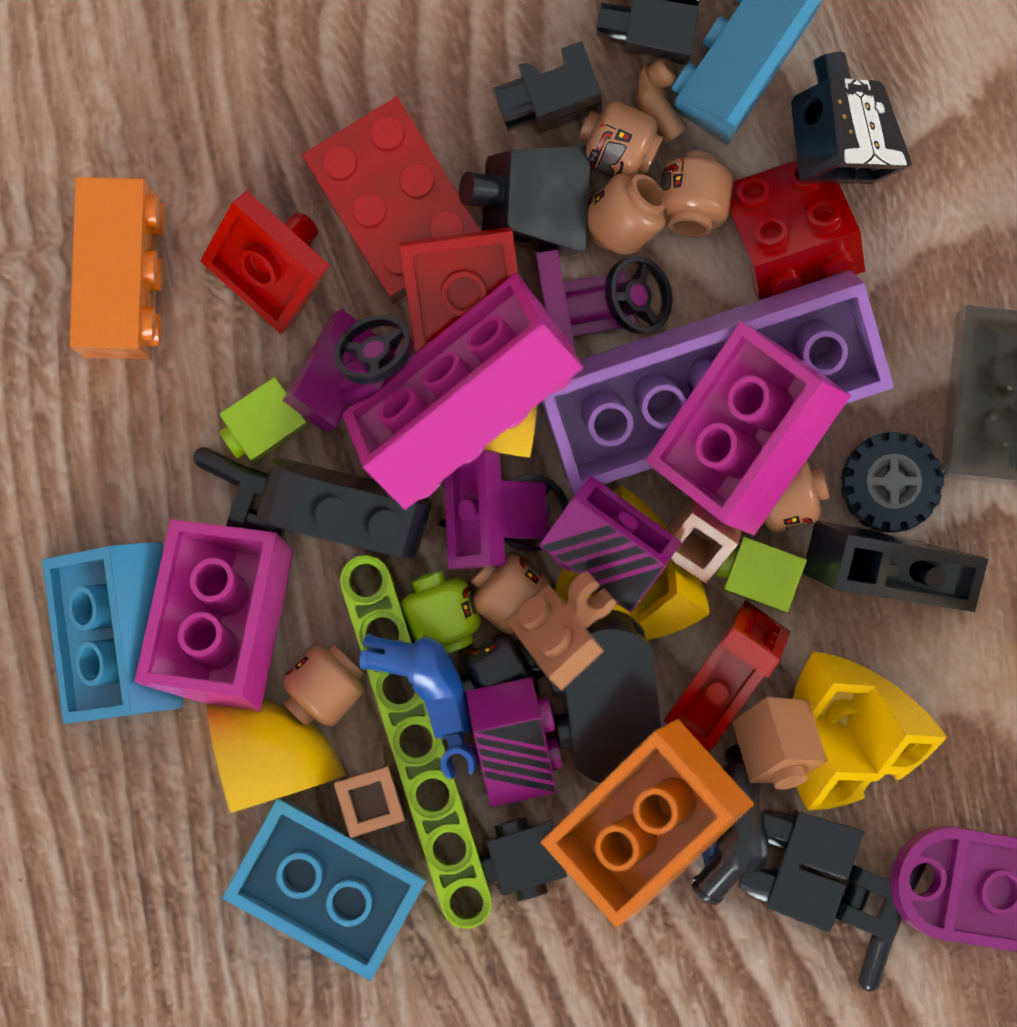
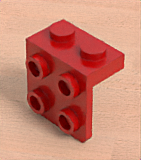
M797 160L733 181L729 213L749 257L754 291L758 300L851 270L855 275L866 272L861 231L839 183L801 182Z

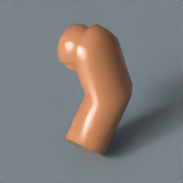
M659 57L653 63H646L639 72L637 105L640 111L656 119L658 123L657 133L664 137L663 141L665 143H668L687 128V125L668 102V86L677 80L678 69L669 58Z

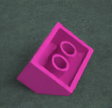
M740 321L645 462L723 524L755 535L851 395L811 365L751 326Z
M170 519L135 682L208 705L261 712L294 550L275 532Z

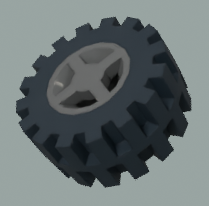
M887 432L866 439L851 452L841 473L842 498L846 501V508L851 515H854L859 520L858 522L866 527L875 529V531L901 532L916 527L933 513L942 497L941 490L944 486V476L941 475L940 467L942 465L939 458H935L931 452L933 449L927 443L923 444L917 440L918 437L911 434Z

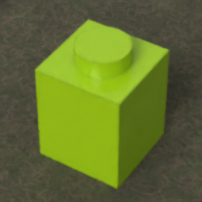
M273 377L219 414L227 425L219 433L237 459L246 454L256 464L310 427L300 413L282 401L287 392L276 377Z
M742 537L737 547L718 568L716 576L725 579L721 591L780 613H788L807 560L755 540Z

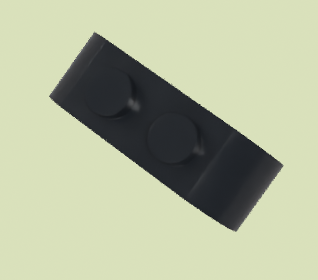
M272 459L257 516L269 524L290 532L393 556L415 558L418 555L432 501L429 498L419 499L404 510L376 480L297 461Z
M611 610L606 616L597 619L587 628L604 651L562 690L549 679L553 698L562 696L564 714L554 715L560 749L569 747L576 768L584 776L597 783H602L656 730L662 728L651 645L645 637L643 627L633 617L618 610Z

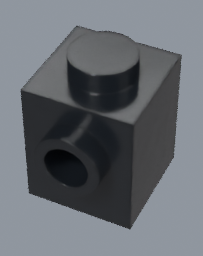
M525 816L495 825L497 836L487 838L486 841L489 851L479 854L488 886L499 883L502 896L514 893L517 902L549 892L546 883L568 877L566 870L541 843L554 830L551 819L529 826Z

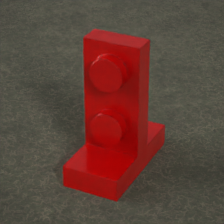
M745 600L733 616L726 632L668 711L663 722L669 724L679 719L709 753L764 676L768 678L779 663L791 631Z

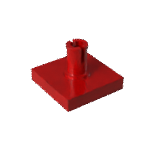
M247 190L232 202L200 260L204 266L280 334H283L296 321L330 267L322 257L308 246L315 240L318 234L315 223L308 216L298 212L283 223Z
M512 227L400 242L415 354L512 275L518 274Z

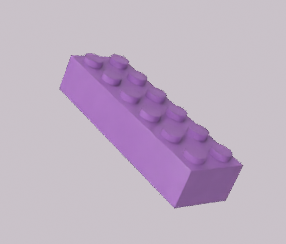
M851 270L580 359L579 361L583 369L574 375L568 386L557 393H551L541 401L565 477L573 494L580 490L590 476L602 484H606L653 468L645 462L740 321L751 326L808 363L849 393L851 396L846 404L894 388L865 283Z

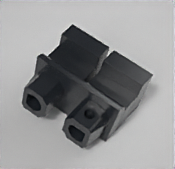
M632 0L631 7L601 3L596 36L625 44L624 53H643L666 57L675 64L686 66L692 54L700 0Z
M583 41L561 48L563 66L539 74L538 70L530 64H518L521 78L494 87L496 100L507 131L536 121L540 133L585 118L591 109L598 113L602 112L601 92Z
M763 809L762 816L767 829L769 843L781 847L775 867L763 864L759 872L744 873L740 877L737 886L753 897L763 900L762 905L766 909L830 933L846 885L836 879L799 868V865L804 864L848 880L864 831L795 809L792 815L785 812Z

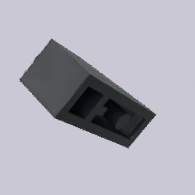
M817 521L813 526L806 555L807 561L802 574L835 590L975 612L988 559L868 529Z

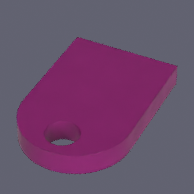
M945 825L927 828L910 838L901 848L894 861L890 879L892 899L903 920L914 930L936 939L1017 952V837ZM927 863L933 873L931 886L925 892L916 894L910 886L911 872L917 865Z

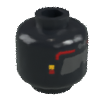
M503 633L469 650L463 655L461 661L465 675L460 679L465 694L469 690L530 677L533 679L537 694V680L543 677L540 666L520 639L515 641L511 636Z

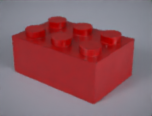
M397 96L302 154L307 168L392 304L407 296L400 242L481 231L467 207L460 202L457 191Z

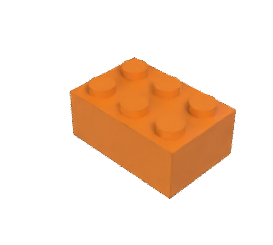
M75 177L70 348L85 358L152 360V346H161L162 315L161 313H155L153 300L154 291L163 290L164 262L163 258H157L155 238L165 234L166 210L165 203H159L158 194L153 192L144 179Z
M676 719L656 730L541 843L612 924L618 928L643 910L743 816L754 803L679 719Z

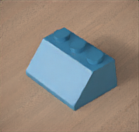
M735 0L740 5L729 21L720 16L703 40L702 44L709 48V51L697 67L689 62L675 81L671 90L679 95L675 100L673 109L728 146L818 12L823 0Z
M162 541L106 546L42 559L63 724L184 708L183 697L135 682L163 554Z

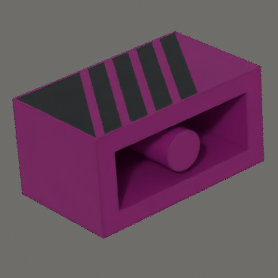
M590 476L539 546L551 554L553 560L562 568L574 571L578 575L588 571L600 585L597 588L598 592L605 588L614 598L616 604L621 605L631 613L667 566L682 541L597 479Z
M532 677L466 691L474 737L490 806L494 807L557 793L552 771L563 768L556 735L546 738L544 733L555 731L548 698L537 700Z

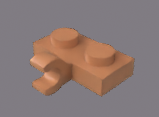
M588 571L579 574L572 581L569 587L567 603L547 584L537 595L525 601L519 611L507 621L508 625L547 677L561 690L604 651L587 628L597 619L611 612L616 604L614 598L605 588L600 590L593 598L588 599L589 595L600 586Z

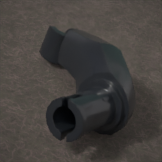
M736 744L726 750L725 761L728 765L724 766L723 769L752 800L754 805L715 841L718 852L703 870L692 879L693 883L691 885L694 892L711 905H719L723 901V897L744 873L759 872L769 849L768 833L760 811V783H749L740 747Z

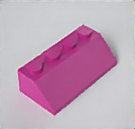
M515 273L412 356L396 374L384 380L379 390L355 402L342 415L362 467L406 510L417 500L427 498L433 494L441 481L462 464H468L478 458L485 446L506 429L514 428L523 422L529 411L551 393H557L568 386L574 375L583 369V366L568 339L525 282Z

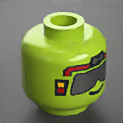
M443 570L433 571L413 579L411 583L414 591L408 593L400 603L413 643L415 644L417 639L426 636L441 643L447 653L457 651L474 642L472 634L479 629L481 618L473 606V597L466 580L461 577L445 578Z

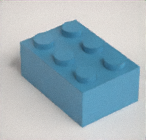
M281 797L276 799L222 899L371 981L428 876L356 836L350 838L349 832L290 799Z

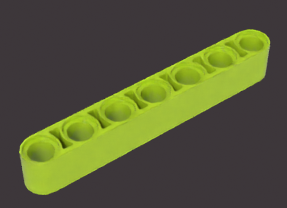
M369 555L357 556L348 561L342 570L340 582L360 650L367 651V647L363 646V641L368 634L370 625L379 618L391 619L397 625L399 630L398 641L413 644L401 610V602L388 566L378 558ZM364 565L375 566L382 575L381 588L370 597L359 596L355 593L351 583L353 573ZM368 669V676L442 912L446 919L456 927L463 929L475 928L482 924L489 916L492 907V895L456 778L448 779L441 770L440 762L442 756L447 751L444 740L435 738L425 703L416 691L410 701L401 704L395 703L387 697L384 688L385 681L391 673ZM418 724L429 730L433 743L431 750L427 754L415 757L404 751L401 745V736L408 726ZM432 778L444 782L449 789L450 796L444 807L435 810L424 807L420 803L417 793L419 785L423 781ZM452 832L463 838L466 844V853L461 860L448 863L438 858L434 850V843L438 836L443 833ZM469 886L480 892L483 898V906L478 913L472 916H463L453 909L451 895L460 887Z

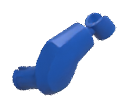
M367 634L363 641V646L367 647V651L361 650L360 669L407 676L409 683H413V689L425 703L435 738L447 739L449 749L442 756L440 762L443 774L448 779L455 777V766L452 762L453 754H461L467 759L468 770L471 775L479 764V754L472 745L465 743L464 740L465 734L473 732L468 703L461 679L444 646L426 636L417 639L415 644Z

